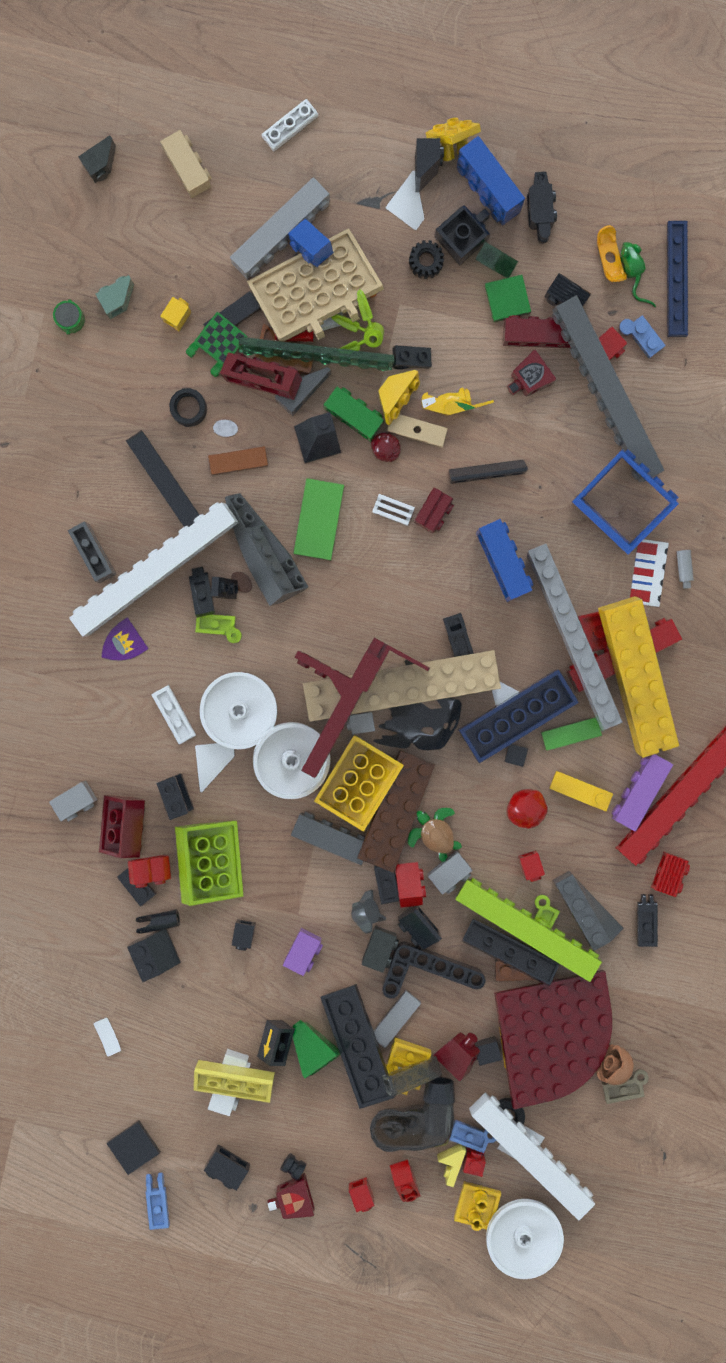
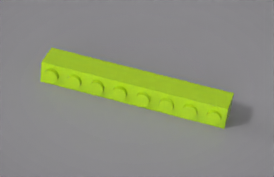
M472 877L471 880L468 878L464 882L455 898L456 901L589 982L592 980L602 963L601 959L598 958V953L592 949L588 951L583 949V944L575 939L570 941L565 938L566 934L557 928L555 930L548 927L549 924L541 918L538 921L531 917V912L524 908L519 910L515 907L513 901L505 898V900L498 897V892L491 888L488 890L481 886L482 883Z

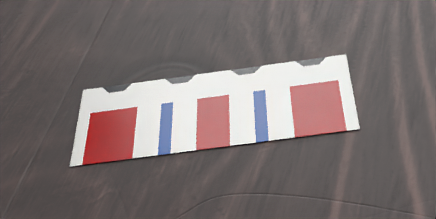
M644 539L637 546L630 598L635 596L642 599L643 605L660 606L669 543Z

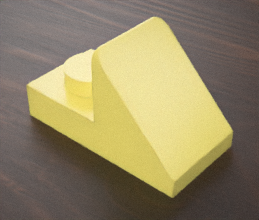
M457 1144L437 1154L438 1162L446 1164L443 1177H445L446 1185L451 1187L455 1185L466 1153L465 1146Z

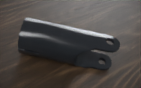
M177 909L136 918V922L139 923L150 921V924L146 927L136 930L138 934L180 926V916Z

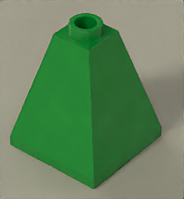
M300 1020L292 1026L295 1029L293 1041L304 1079L314 1075L340 1056L338 1047L308 1022Z

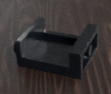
M182 773L156 783L169 820L186 815L188 811L194 810Z

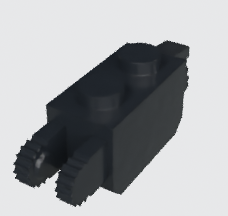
M544 171L535 172L533 185L529 188L527 194L528 226L532 230H537V239L539 243L543 244L549 240L550 231L554 222L557 221V210L553 208V203L556 202V191H552V184H549L547 172Z

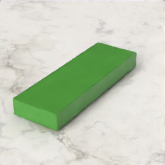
M594 717L542 731L541 735L547 751L602 736L597 719Z

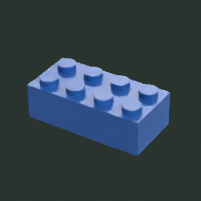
M477 136L459 150L457 170L461 176L467 178L471 190L479 194L481 203L490 209L493 219L503 226L521 213L525 197L481 138Z
M501 519L479 528L476 535L506 602H509L532 591L533 582L530 576H526L523 570L525 564L522 558L517 557L515 552L517 551V546L514 540L510 541L508 537L509 529L505 522L502 523Z

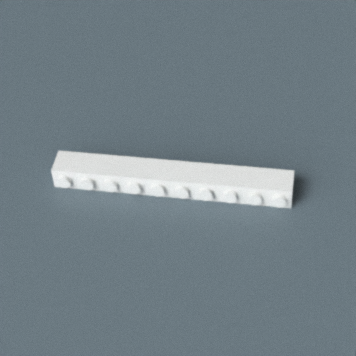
M218 502L213 504L209 508L210 512L196 517L193 520L195 523L190 527L185 526L179 530L177 537L167 539L161 549L151 551L148 554L149 558L144 562L140 560L134 564V569L129 573L124 572L121 574L115 584H108L102 589L103 593L99 596L97 594L92 596L84 607L76 608L73 611L74 615L69 619L82 637L91 635L237 525L239 522L228 506L222 502L220 504Z

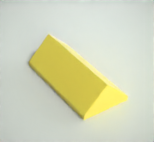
M198 1060L194 1071V1091L270 1103L275 1072Z

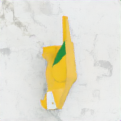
M463 387L459 389L458 393H445L435 398L426 392L421 397L422 409L445 416L494 403V400L472 405L470 392L467 388L464 389Z

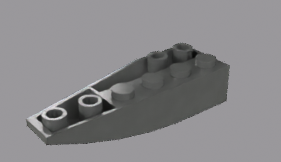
M241 493L226 496V505L239 522L233 527L237 542L249 570L269 606L282 603L306 590L308 585L289 552Z

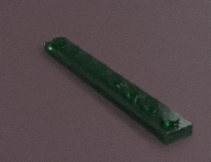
M239 337V352L245 355L260 354L268 358L277 356L285 360L294 358L300 359L303 362L319 361L322 364L336 363L343 367L353 365L361 369L377 368L380 371L392 370L394 355Z

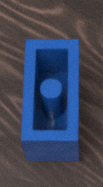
M306 219L288 233L291 241L289 244L295 252L299 251L307 263L311 262L316 267L334 253L331 241Z

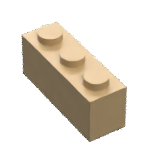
M181 130L160 141L164 152L191 198L211 188L209 180L212 178L208 170L201 167L200 163H202V160L197 151L193 153L190 148L193 145L187 135L184 136Z

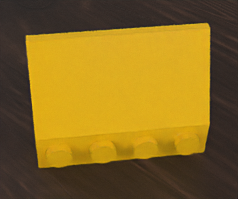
M354 734L314 802L364 832L404 765Z

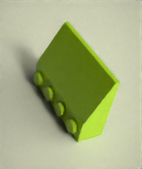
M237 821L175 827L181 902L192 906L244 897Z

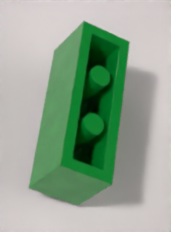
M336 387L324 403V409L371 442L384 424L383 415L376 410L371 411L368 409L367 404L359 398L356 400L351 397L352 393L346 388L342 387L340 389Z

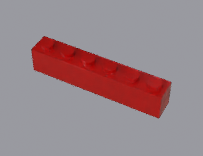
M664 617L654 622L656 626L650 628L656 653L682 640L672 619L666 620ZM608 646L603 649V653L599 655L594 653L604 679L615 674ZM572 664L569 666L570 670L566 671L575 691L581 692L584 689Z

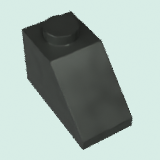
M110 135L78 156L95 183L103 181L111 173L116 145Z

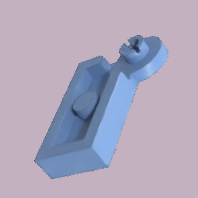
M643 315L634 322L630 319H625L619 325V330L623 335L632 334V338L648 359L666 346Z

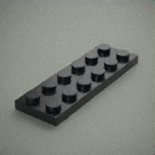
M357 984L321 996L322 1004L359 1109L395 1098L396 1093Z

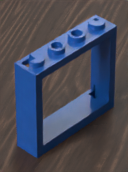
M622 449L572 502L629 555L679 504L677 501L679 497L671 489L669 491L662 487L664 483L657 476L653 478L649 474L650 469L643 463L639 465L634 460L636 456L630 450L624 451ZM621 458L670 502L631 542L623 537L583 499Z

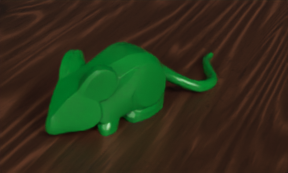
M623 242L620 259L624 263L623 269L627 277H636L632 289L634 298L656 307L652 301L639 298L636 295V288L639 285L641 275L646 270L644 260L639 254L642 249L637 244Z

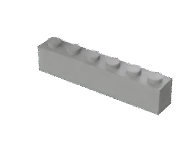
M313 177L230 256L231 263L247 280L250 277H255L264 263L268 264L271 262L274 254L287 246V241L290 240L288 233L304 219L311 223L320 210L323 211L328 207L330 203L329 193Z

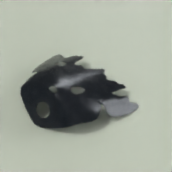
M405 660V661H404V662H405V665H412V664H414V663H412V662H410V661H408V660ZM443 698L437 700L442 707L437 709H430L421 702L389 708L393 719L380 724L379 728L387 729L397 734L392 736L382 735V739H374L373 742L404 749L410 747L411 743H414L420 750L442 749L458 726L462 703L458 699ZM456 720L454 728L450 731L453 721ZM445 723H448V726L445 729L443 726ZM424 727H431L434 733L428 735L421 730Z

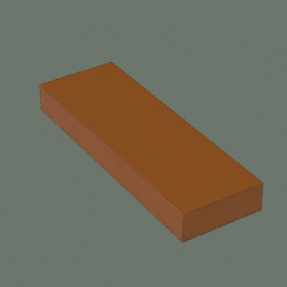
M265 446L208 455L211 475L268 466Z

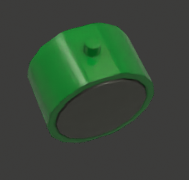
M70 299L58 303L53 311V320L67 335L80 331L84 326V313Z

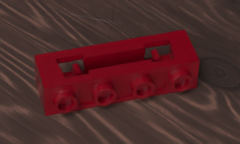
M228 352L220 371L226 382L292 400L295 399L302 382L298 370L294 367L287 366L286 368L275 362H263V360L257 357H253V359L248 358L238 352L236 354ZM246 369L251 370L252 373L274 378L276 383H273L271 379L250 374Z

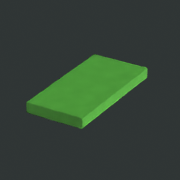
M306 478L293 554L331 561L344 485Z

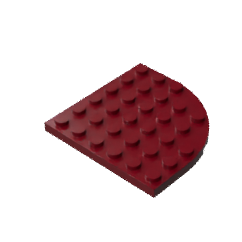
M596 971L590 982L579 975L552 980L550 986L537 983L494 992L511 1102L514 1109L565 1097L583 1086L594 1075L607 1053L612 1034L613 1019L606 971Z

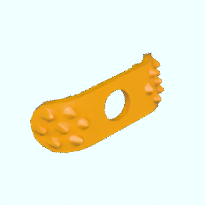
M611 225L604 226L597 235V245L604 274L607 280L611 282H621L627 279V274L622 267L616 243V230ZM608 252L613 253L615 256V261L612 263L608 262L605 258Z

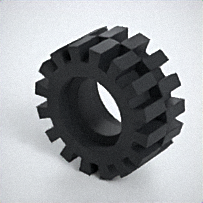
M422 240L421 244L418 242L416 247L413 246L410 252L409 264L414 275L418 274L419 278L423 276L424 279H428V277L434 278V275H438L440 270H442L444 252L442 253L441 246L438 247L436 242L432 244L431 240L428 243ZM424 253H429L433 256L434 262L430 266H423L419 262V257Z

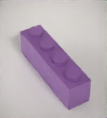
M656 754L641 759L639 771L634 772L631 777L632 783L630 787L625 788L621 795L622 801L612 811V819L633 831L637 830L673 766L672 763Z

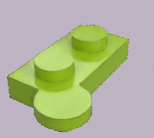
M212 614L196 618V633L226 635L227 640L231 643H238L242 638L240 630L235 628V616Z

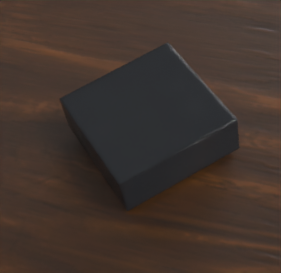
M514 744L509 745L504 762L523 767L528 748Z

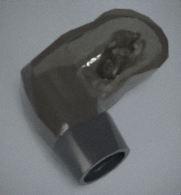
M446 1077L427 1078L423 1095L424 1105L386 1108L379 1111L372 1119L370 1126L371 1138L375 1145L385 1152L398 1150L420 1151L447 1145L452 1134L455 1114L454 1081Z

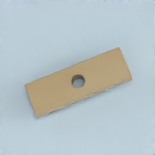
M399 414L398 418L393 420L388 426L387 432L442 448L448 428ZM419 428L421 432L415 433L414 429Z

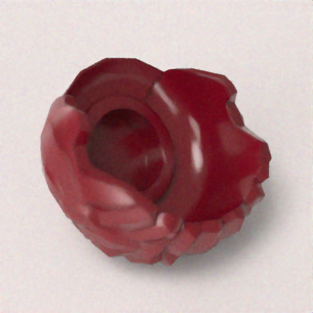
M383 432L373 437L371 449L377 459L393 462L399 457L401 445L393 434Z

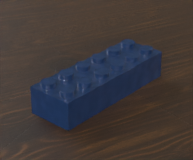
M558 669L462 726L458 731L477 762L481 763L579 702Z

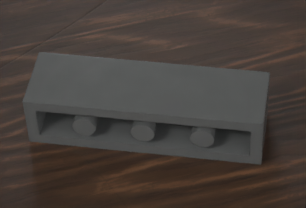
M305 811L304 814L300 812L291 836L362 866L363 861L357 859L365 839L364 835L359 833L357 836L353 835L348 828L343 826L337 828L332 826L333 822L322 819L320 821L315 819L316 815Z

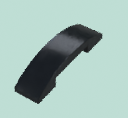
M458 613L443 618L454 657L474 654L462 614Z

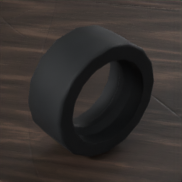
M183 388L175 392L171 397L169 403L170 412L175 421L180 425L193 427L204 420L207 413V404L197 390ZM190 396L198 401L200 409L195 417L186 419L179 415L177 405L182 398Z

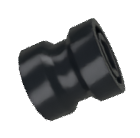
M289 1153L280 1170L284 1173H289L291 1178L297 1181L302 1175L306 1163L302 1160L298 1161L295 1155Z

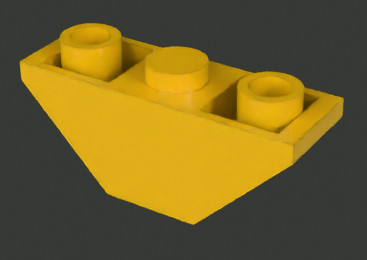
M412 370L388 376L378 390L380 404L387 425H390L393 420L398 418L403 405H407L413 391L418 389L420 385L418 371Z

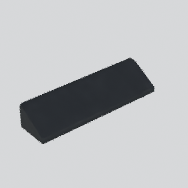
M515 460L449 469L448 472L450 483L455 484L522 475L528 471V467L524 460Z

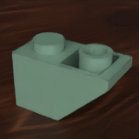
M129 275L119 277L114 284L103 286L95 294L110 319L125 312L128 308L134 283Z

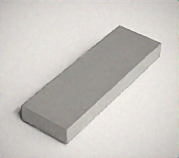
M405 990L373 1030L377 1042L386 1048L419 1007L421 1001Z

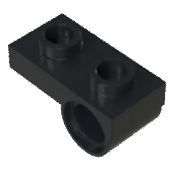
M398 345L392 348L393 369H429L432 367L431 348Z
M212 577L211 596L215 598L236 599L239 590L238 580Z

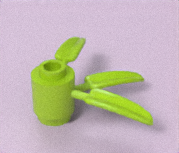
M361 289L357 291V301L363 321L368 322L366 328L361 327L359 322H352L350 318L339 314L331 318L337 324L350 331L357 332L361 330L365 332L364 340L360 342L353 341L339 348L333 353L335 358L345 357L359 351L360 345L364 343L369 347H378L383 341L384 328L377 322H371L373 315L367 298Z

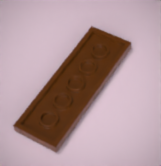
M401 750L398 751L395 760L404 766L376 810L357 859L393 873L435 766Z

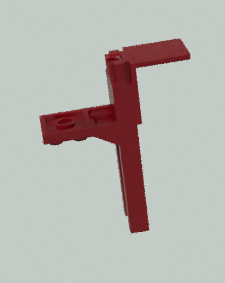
M373 638L352 678L302 651H297L294 657L298 659L297 664L306 669H309V667L316 669L314 673L323 678L329 676L341 696L301 771L313 778L317 777L363 691L368 692L390 651L427 671L430 668L376 638Z

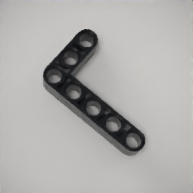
M403 941L398 943L394 951L391 964L383 980L382 991L387 998L397 997L410 965L477 990L484 987L486 980L483 972L476 967L428 949L423 950L420 946L417 948L414 944ZM402 948H407L410 952L408 955L402 956L399 951ZM423 954L428 958L425 962H419L417 960L418 956ZM439 961L445 963V967L442 969H437L435 965ZM395 966L403 968L399 974L394 973L392 969ZM456 968L463 969V973L460 976L453 974ZM474 975L481 976L480 981L476 983L472 982L471 978ZM388 984H394L396 986V989L394 991H388L386 990V986Z

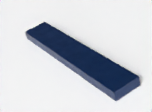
M668 221L667 337H687L688 221Z

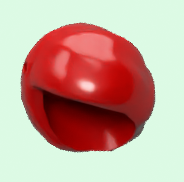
M523 789L513 794L508 803L506 813L508 819L514 825L531 829L544 821L548 813V807L540 791Z

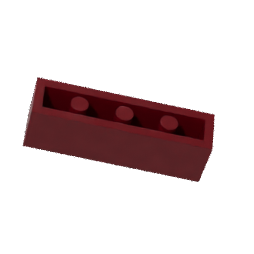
M512 315L509 318H505L503 346L571 349L568 341L566 342L561 335L562 329L560 325L555 323L553 317L539 319L537 316H530L528 319Z

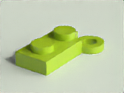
M542 894L535 899L538 911L534 919L538 921L541 918L549 924L548 927L551 929L560 911L550 906L549 898ZM545 899L546 904L544 906L539 905V900Z

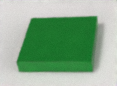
M523 275L485 283L493 322L505 320V318H509L512 315L522 316L531 313Z

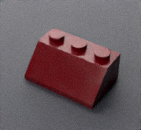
M104 795L99 845L100 853L117 858H140L145 800Z

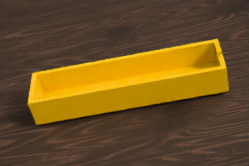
M634 596L599 607L602 626L636 753L644 758L659 753V749L666 751L678 747L679 742L642 599Z

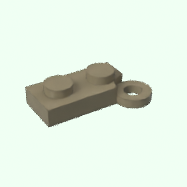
M638 1069L633 1073V1078L630 1077L627 1082L621 1085L602 1083L606 1103L610 1104L645 1097L643 1085L649 1079L647 1072L643 1069ZM643 1074L644 1078L643 1080H638L637 1076Z

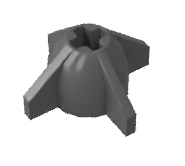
M373 890L366 891L359 902L352 904V919L366 934L372 932L373 923L386 920V917L379 913L378 905L373 900Z

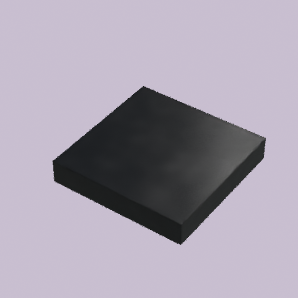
M140 1120L106 1143L127 1175L161 1152Z

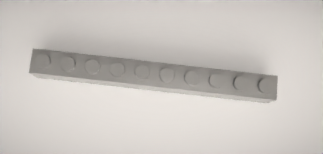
M547 544L529 550L527 557L601 731L603 732L622 724L621 717Z

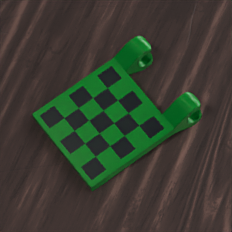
M216 312L195 341L187 348L186 354L192 358L199 348L204 350L217 361L210 370L211 374L217 377L220 374L228 352L235 354L248 336L219 312Z

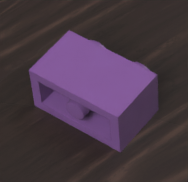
M301 928L284 960L283 966L304 976L306 971L310 972L314 964L311 960L314 954H319L323 946L320 944L321 937Z

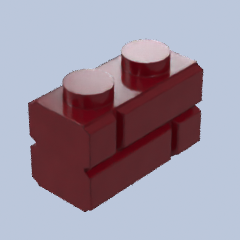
M433 487L414 523L434 534L435 530L440 531L444 524L443 516L445 513L449 515L454 507L452 504L453 498Z

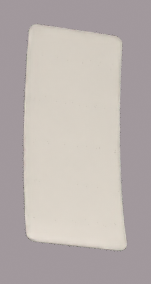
M108 1018L95 1022L93 1025L102 1041L106 1055L111 1056L120 1052L121 1048Z

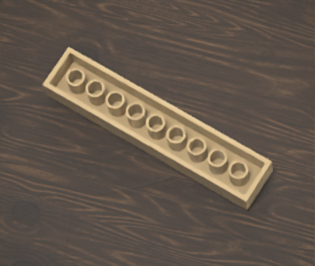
M495 651L423 662L422 664L430 668L429 671L416 664L379 670L368 692L363 691L351 714L501 689ZM331 679L303 683L309 722L330 718L341 698Z

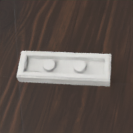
M169 685L151 694L179 745L196 736Z

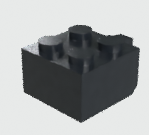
M463 205L436 228V240L459 266L489 240L490 233L485 229L486 225L484 223L490 218V213L484 209L478 215L472 214Z

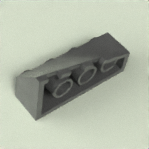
M570 871L553 880L593 951L611 942L624 929Z

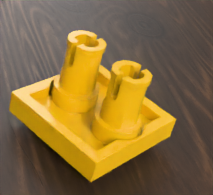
M450 118L447 120V123L434 125L433 129L426 132V138H440L441 146H444L443 161H450L455 159L453 144L456 143L457 154H459V150L468 144V137L481 132L479 123H473L472 120L461 121L458 118Z
M464 1181L454 1221L471 1225L474 1231L487 1230L492 1216L497 1211L501 1191Z

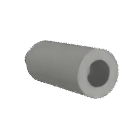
M691 550L677 551L679 582H683V589L691 588V581H694Z

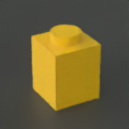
M172 297L160 317L163 322L180 331L190 316L191 310L185 300L182 298L177 300Z

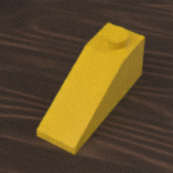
M558 771L555 772L549 789L603 811H607L613 793Z

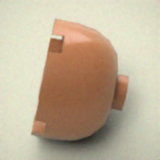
M611 1044L596 1071V1075L600 1080L610 1085L624 1084L633 1073V1059L627 1050L618 1045Z

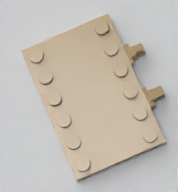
M349 228L329 238L334 253L318 267L314 266L311 262L307 263L300 253L247 281L280 343L305 330H308L309 333L313 331L318 340L324 338L325 334L321 328L324 320L340 312L343 314L347 312L352 322L360 319L356 310L359 307L357 301V291L359 289L364 292L366 298L384 290L381 281Z

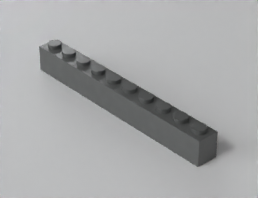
M577 295L552 309V317L555 323L560 325L562 329L561 335L566 342L568 341L572 357L578 360L580 364L579 371L583 377L586 376L589 382L588 388L592 394H595L598 400L596 401L597 406L601 412H604L606 416L605 422L615 434L614 440L616 444L621 446L624 451L630 450L636 456L634 460L639 465L643 463L650 469L649 474L652 477L665 471ZM635 469L631 470L635 480L639 482L646 481Z

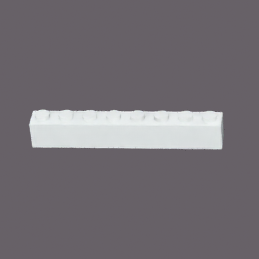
M485 1092L469 1108L472 1117L572 1215L580 1220L595 1205L592 1199V1192L586 1186L582 1188L579 1185L580 1181L574 1174L569 1175L566 1172L567 1168L562 1162H556L553 1159V1154L546 1147L543 1149L540 1146L541 1143L533 1134L529 1136L526 1133L527 1129L521 1122L516 1123L513 1120L514 1116L508 1109L503 1110L499 1106L500 1102L493 1095L490 1097Z

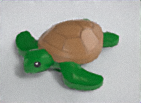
M440 808L435 812L433 819H430L426 812L417 811V820L423 826L422 828H415L410 832L408 845L412 848L417 840L422 838L424 845L430 850L438 852L439 859L444 862L447 858V853H451L452 849L458 850L462 848L461 843L454 841L453 832L449 824L443 821L444 818L454 815V810L451 808Z

